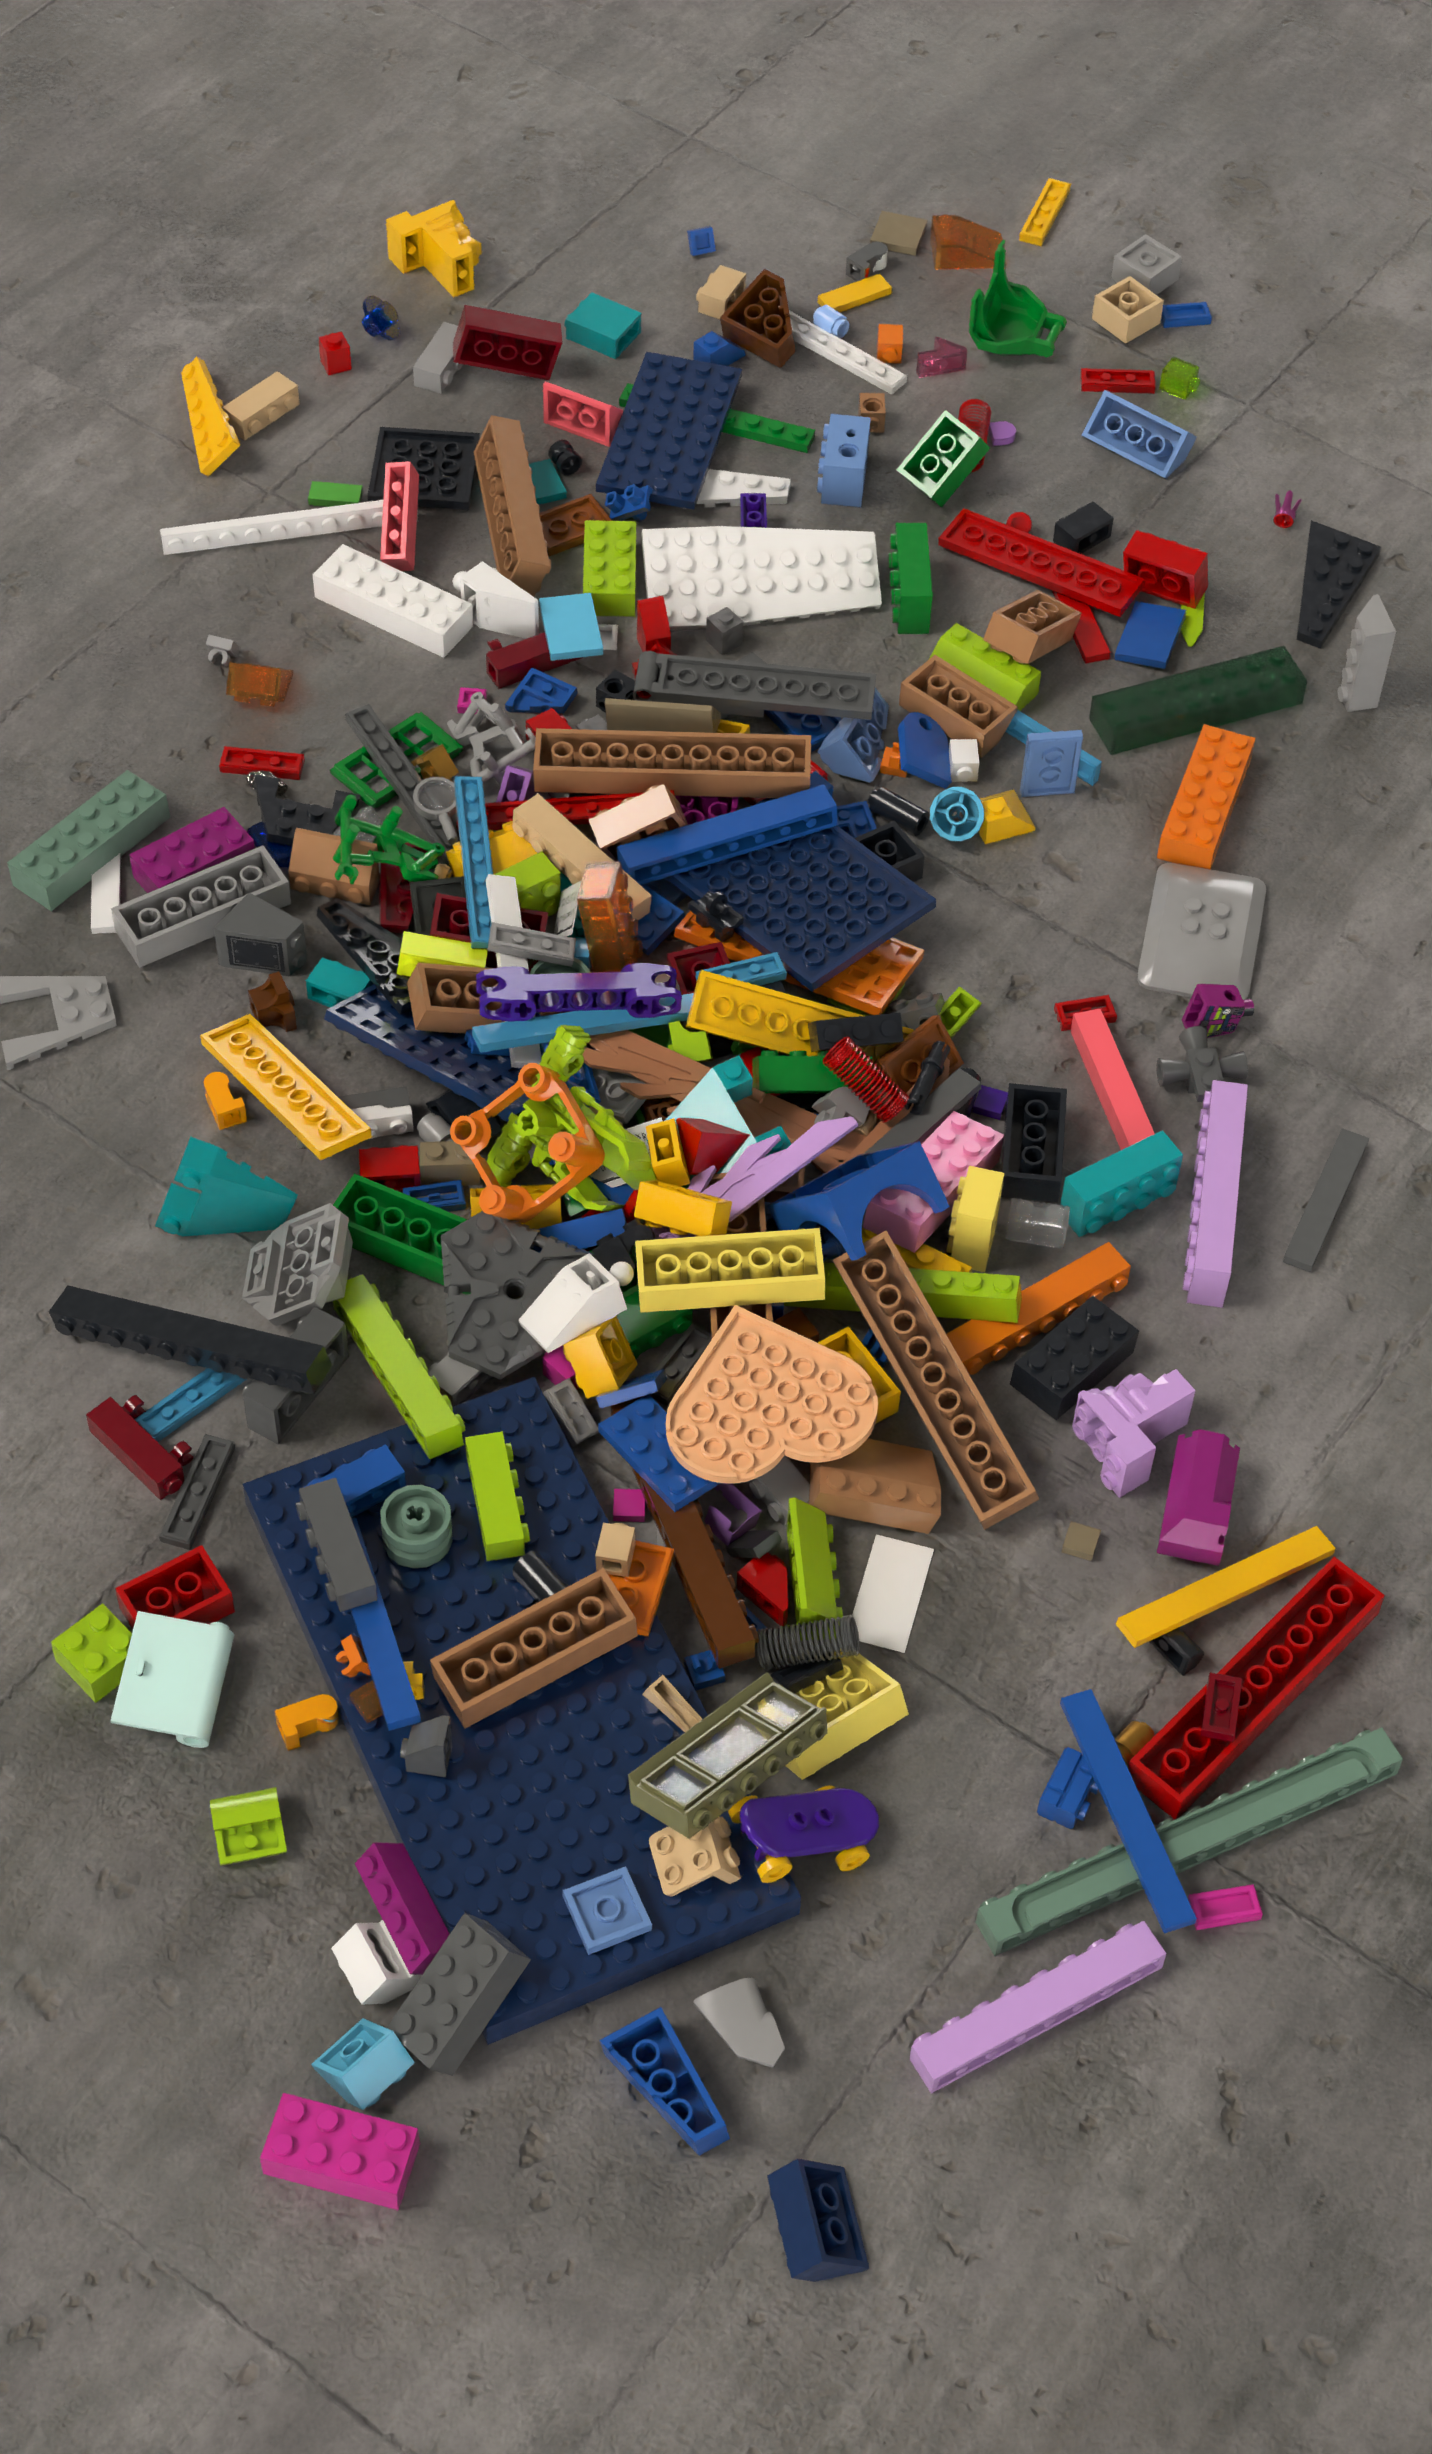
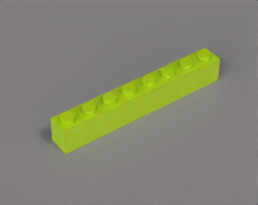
M827 1262L824 1263L825 1300L784 1302V1306L860 1311L835 1264ZM908 1268L936 1317L1018 1323L1022 1300L1020 1276Z
M363 1274L347 1280L345 1296L333 1301L334 1310L341 1321L345 1322L346 1329L427 1457L432 1459L464 1446L462 1432L465 1431V1425L459 1414L454 1415L448 1396L446 1394L442 1396L440 1393L437 1379L434 1375H428L424 1359L422 1357L417 1358L411 1339L404 1338L400 1322L397 1319L393 1321L387 1302L380 1301L376 1285L374 1283L369 1284Z

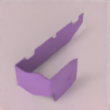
M720 1483L714 1488L717 1491L720 1489L723 1492V1497L738 1510L741 1508L747 1514V1520L732 1533L729 1530L731 1521L717 1508L709 1506L704 1522L709 1524L712 1533L728 1546L744 1533L756 1527L761 1510L733 1484Z

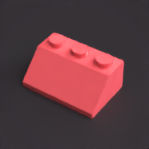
M546 381L543 384L545 424L610 447L624 410Z

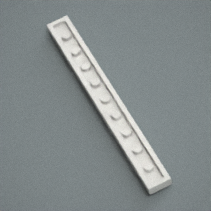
M384 500L160 529L163 554L169 555L381 527Z

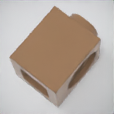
M860 393L858 416L871 418L870 432H884L886 415L885 394Z

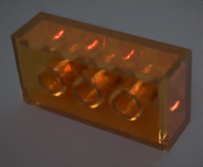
M621 862L587 863L577 896L594 973L621 972L626 965L637 963L638 958H641L643 953L642 942L637 939L638 922L632 916L633 899L627 893L628 876L623 874Z

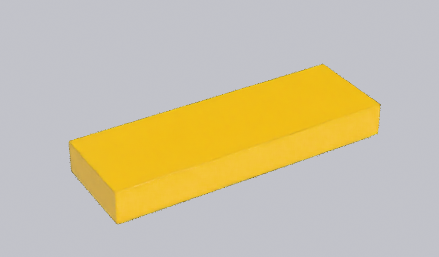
M879 273L818 295L817 302L821 307L829 305L840 313L892 294V286Z

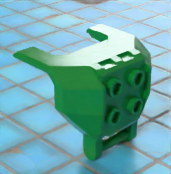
M1002 240L995 251L993 274L986 294L979 288L972 298L969 333L977 348L986 352L1002 356L1035 354L1051 357L1055 350L1054 344L1060 332L1065 329L1067 320L1061 315L1049 313L1044 303L1027 286L1008 281L1005 267V240ZM1044 328L1050 329L1046 340L1040 339Z

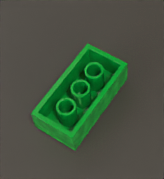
M896 523L895 534L890 533V549H893V552L888 554V568H893L889 575L890 586H894V589H891V605H896V607L892 608V623H897L898 634H929L933 594L927 523Z

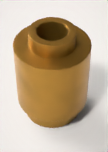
M1132 1721L1115 1738L1127 1768L1129 1761L1155 1736L1152 1728L1144 1722Z

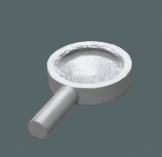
M430 777L422 780L413 792L415 810L426 819L440 821L450 844L456 843L459 838L450 818L457 812L454 783L443 777Z

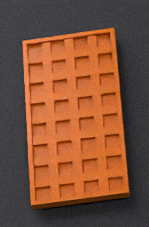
M691 911L675 928L674 937L696 946L721 942L715 937V929L711 926L702 927L696 922V915ZM734 932L733 937L722 941L727 957L736 962L764 955L736 932ZM892 937L813 992L864 1011L867 1014L880 1015L922 961L925 950ZM787 973L785 981L808 989Z

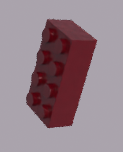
M464 305L453 340L454 363L550 380L562 346L561 323Z
M437 893L430 936L471 943L466 898ZM520 908L523 928L546 932L548 912ZM487 952L486 967L498 968L496 952ZM527 958L529 972L539 960Z

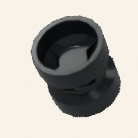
M567 440L555 442L548 451L549 458L557 465L558 470L563 475L574 474L581 467L582 459L580 455L574 451L572 445Z

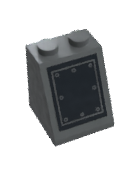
M250 892L214 927L218 962L223 967L269 974L280 971L283 976H291L307 960L303 921Z

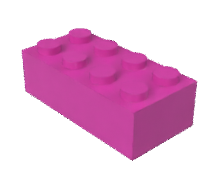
M283 2093L260 2156L263 2174L399 2210L420 2146L418 2128Z

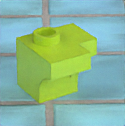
M681 1021L668 1023L672 1044L668 1045V1049L699 1063L713 1061L709 1036L706 1031H687Z

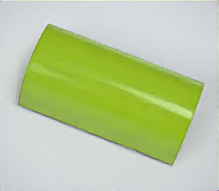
M960 986L946 1000L940 1012L942 1022L951 1039L982 1004Z

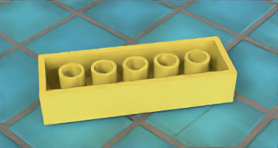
M820 1228L635 1241L640 1313L825 1300V1273Z

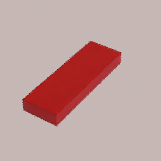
M1081 368V391L1104 392L1106 390L1115 393L1155 394V371Z
M224 746L219 769L222 773L252 776L257 774L272 778L300 780L305 757L304 754Z

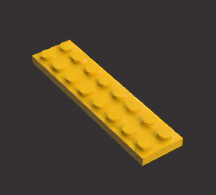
M701 970L699 971L686 1027L698 1031H706L709 1034L770 1051H778V1053L788 1056L790 1051H807V1056H818V1052H811L808 1023L818 1020L864 1015ZM902 1026L903 1039L914 1030ZM896 1044L860 1047L859 1049H862L866 1056H872L874 1063Z
M251 1014L200 1035L201 1044L320 1160L331 1157L372 1137L371 1128Z

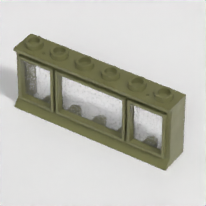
M766 1672L629 1773L631 1803L690 1839L700 1830L705 1829L721 1814L730 1810L734 1804L747 1794L752 1793L768 1778L777 1774L781 1768L799 1757L802 1752L815 1742L820 1741L828 1733L826 1708H819L780 1686Z

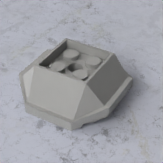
M329 1203L281 1224L264 1242L260 1241L251 1248L242 1299L275 1326H279L309 1314L314 1307L322 1309L325 1304L343 1298L345 1296L353 1244L348 1229L349 1218Z

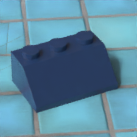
M797 2158L767 2175L770 2196L774 2203L779 2224L778 2229L782 2237L791 2278L817 2282L870 2269L844 2167Z

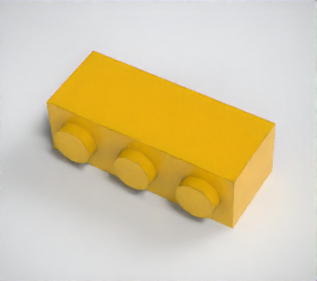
M658 1180L640 1181L634 1217L645 1220L644 1224L650 1227H670V1232L678 1235H688V1233L696 1235L695 1237L726 1235L732 1201Z

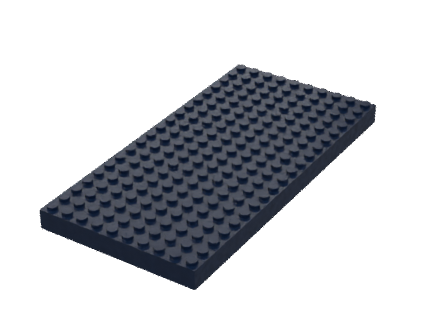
M535 1377L453 1406L454 1415L459 1414L465 1425V1431L462 1432L464 1446L432 1459L427 1457L408 1425L404 1424L243 1483L247 1508L331 1696L337 1702L339 1714L397 1843L404 1844L449 1934L463 1914L467 1913L488 1921L531 1959L482 2031L487 2045L800 1914L801 1895L789 1873L774 1882L764 1883L761 1881L757 1869L767 1860L764 1858L762 1861H756L754 1857L757 1850L756 1845L751 1842L746 1833H742L740 1829L741 1823L732 1822L728 1811L721 1814L720 1817H723L729 1824L731 1830L729 1839L732 1848L736 1851L740 1860L738 1869L741 1879L728 1884L712 1876L673 1897L663 1893L649 1845V1838L652 1834L668 1826L631 1803L628 1774L685 1732L642 1694L659 1677L664 1675L702 1719L707 1717L708 1714L656 1614L649 1637L638 1635L465 1729L434 1679L430 1659L538 1603L513 1576V1567L522 1556L492 1561L486 1560L467 1462L465 1437L503 1431L505 1443H511L514 1461L509 1462L510 1470L516 1469L519 1488L514 1489L515 1495L522 1496L524 1515H520L521 1524L527 1523L530 1542L524 1543L525 1554L530 1551H537L569 1586L596 1572L595 1555L603 1523H609ZM385 1444L405 1471L406 1486L424 1485L432 1487L445 1496L451 1509L453 1539L449 1552L439 1562L425 1568H409L399 1565L391 1559L383 1547L380 1511L385 1500L351 1518L357 1519L402 1660L413 1661L415 1674H423L424 1699L416 1700L421 1722L390 1731L384 1718L372 1676L359 1671L356 1676L349 1678L342 1675L341 1672L348 1667L349 1660L344 1664L336 1661V1655L344 1650L341 1641L350 1634L358 1638L359 1635L351 1610L340 1612L336 1601L330 1602L325 1588V1583L329 1582L326 1574L320 1575L315 1561V1556L319 1555L317 1548H310L305 1529H308L309 1526L306 1520L300 1521L295 1503L300 1502L299 1489L307 1486L310 1481L315 1478H322L334 1472L340 1465L351 1463L362 1457L367 1451L378 1449ZM443 1715L450 1716L452 1752L446 1777L407 1772L405 1758H400L403 1738H409L411 1727ZM715 1734L712 1737V1749L708 1753L695 1749L689 1754V1759L720 1777L734 1765L718 1734ZM672 1766L665 1772L666 1782L659 1789L682 1803H686L708 1785L687 1772ZM626 1866L652 1923V1931L588 1955L564 1901L562 1890Z

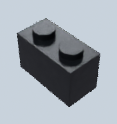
M1092 501L1083 507H1079L1070 515L1060 518L1055 523L1053 542L1082 554L1111 537L1114 518Z

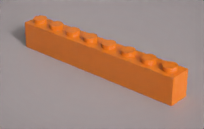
M1107 1242L1022 1290L1018 1323L971 1319L946 1335L968 1373L974 1375L989 1362L1002 1359L1008 1351L1017 1346H1025L1036 1335L1052 1330L1057 1323L1066 1319L1090 1297L1094 1296L1101 1301L1104 1296L1111 1292L1122 1290L1128 1283L1131 1265L1110 1242Z

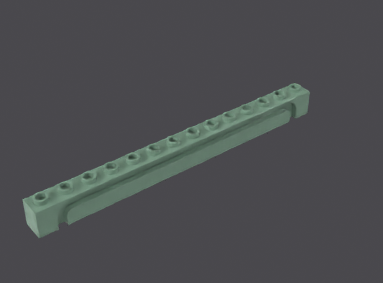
M1382 1727L1372 1732L1365 1730L1348 1743H1336L1329 1747L1325 1753L1316 1757L1309 1755L1303 1758L1298 1765L1290 1769L1280 1768L1273 1772L1269 1778L1258 1782V1780L1251 1781L1243 1786L1240 1791L1232 1795L1224 1793L1218 1796L1213 1803L1205 1807L1195 1806L1189 1809L1184 1816L1176 1820L1170 1818L1162 1821L1155 1829L1176 1874L1397 1775L1403 1758ZM1122 1843L1118 1846L1111 1844L1102 1848L1097 1855L1089 1859L1083 1857L1073 1861L1068 1868L1060 1872L1050 1871L1044 1874L1039 1881L1031 1885L1021 1884L1002 1898L992 1897L987 1899L978 1908L975 1923L994 1956H997L1141 1891L1143 1886L1124 1844Z

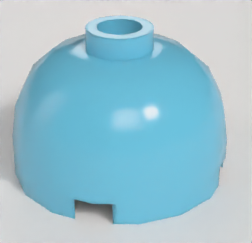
M951 787L942 791L934 798L930 807V820L933 829L940 837L948 841L962 842L972 838L979 832L984 822V808L981 800L973 791L965 787Z

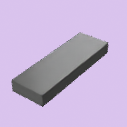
M492 922L487 951L572 967L576 938Z

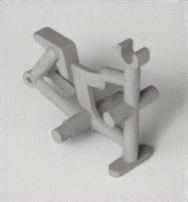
M476 692L471 696V704L458 724L452 719L447 722L449 729L460 745L472 744L474 758L470 761L472 777H482L483 783L494 777L501 786L504 776L503 770L506 769V766L512 765L535 750L536 737L531 729L525 730L530 740L524 742L522 735L517 730L518 725L516 721L510 719L497 703L491 705L481 692ZM485 717L496 725L481 733L477 730ZM503 736L507 737L515 750L500 760L495 761L490 752L485 751L484 744ZM485 764L487 768L482 771L481 766Z

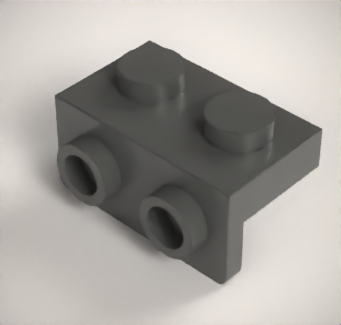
M926 992L912 1000L897 999L891 1002L884 1014L901 1013L902 1026L915 1030L931 1016H940L945 1002L942 993L932 995L931 992Z

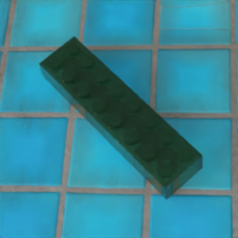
M1280 646L1092 696L1089 720L1110 755L1199 732L1204 724L1218 727L1303 704L1308 681L1286 647Z

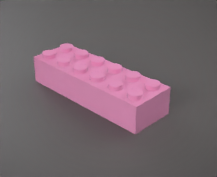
M953 1111L921 1144L950 1207L942 1212L934 1213L929 1204L919 1196L904 1190L885 1188L877 1193L868 1204L863 1228L877 1235L887 1230L893 1243L915 1253L952 1213L954 1200H957L958 1197L957 1190L960 1177L967 1176L969 1166L992 1170L999 1162L1005 1135Z

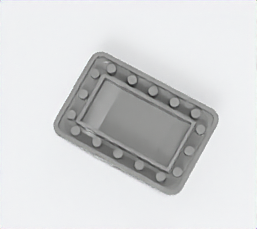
M1176 863L1162 864L1157 870L1137 974L1139 985L1148 990L1192 997L1197 984L1234 985L1238 988L1242 999H1248L1266 895L1265 883L1258 878Z

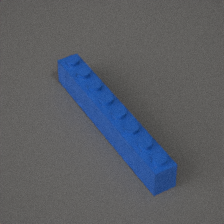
M820 785L617 846L618 866L638 884L643 885L837 826V804L826 786Z

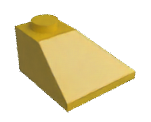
M1014 789L979 798L984 808V822L978 833L985 844L1035 831V825Z

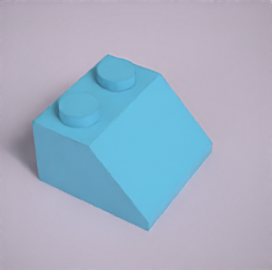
M362 2018L311 2065L347 2103L364 2110L366 2107L375 2104L380 2099L381 2093L391 2084L400 2081L406 2075L407 2069L415 2062L394 2031Z

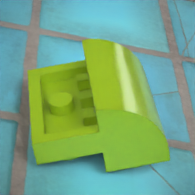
M276 1787L210 1800L212 1822L221 1866L287 1853Z

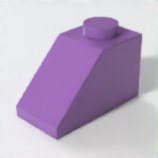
M507 765L496 802L529 800L535 796L533 771L519 766Z

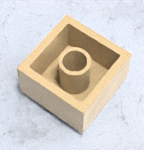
M1129 276L1095 295L1092 319L1126 344L1160 324L1164 300Z

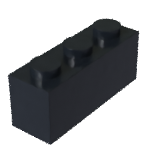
M901 1013L818 1020L808 1023L811 1052L830 1051L844 1037H850L859 1048L891 1045L904 1041Z

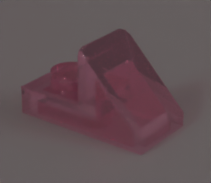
M935 337L934 350L918 352L916 368L918 377L922 378L966 370L967 348L946 339Z

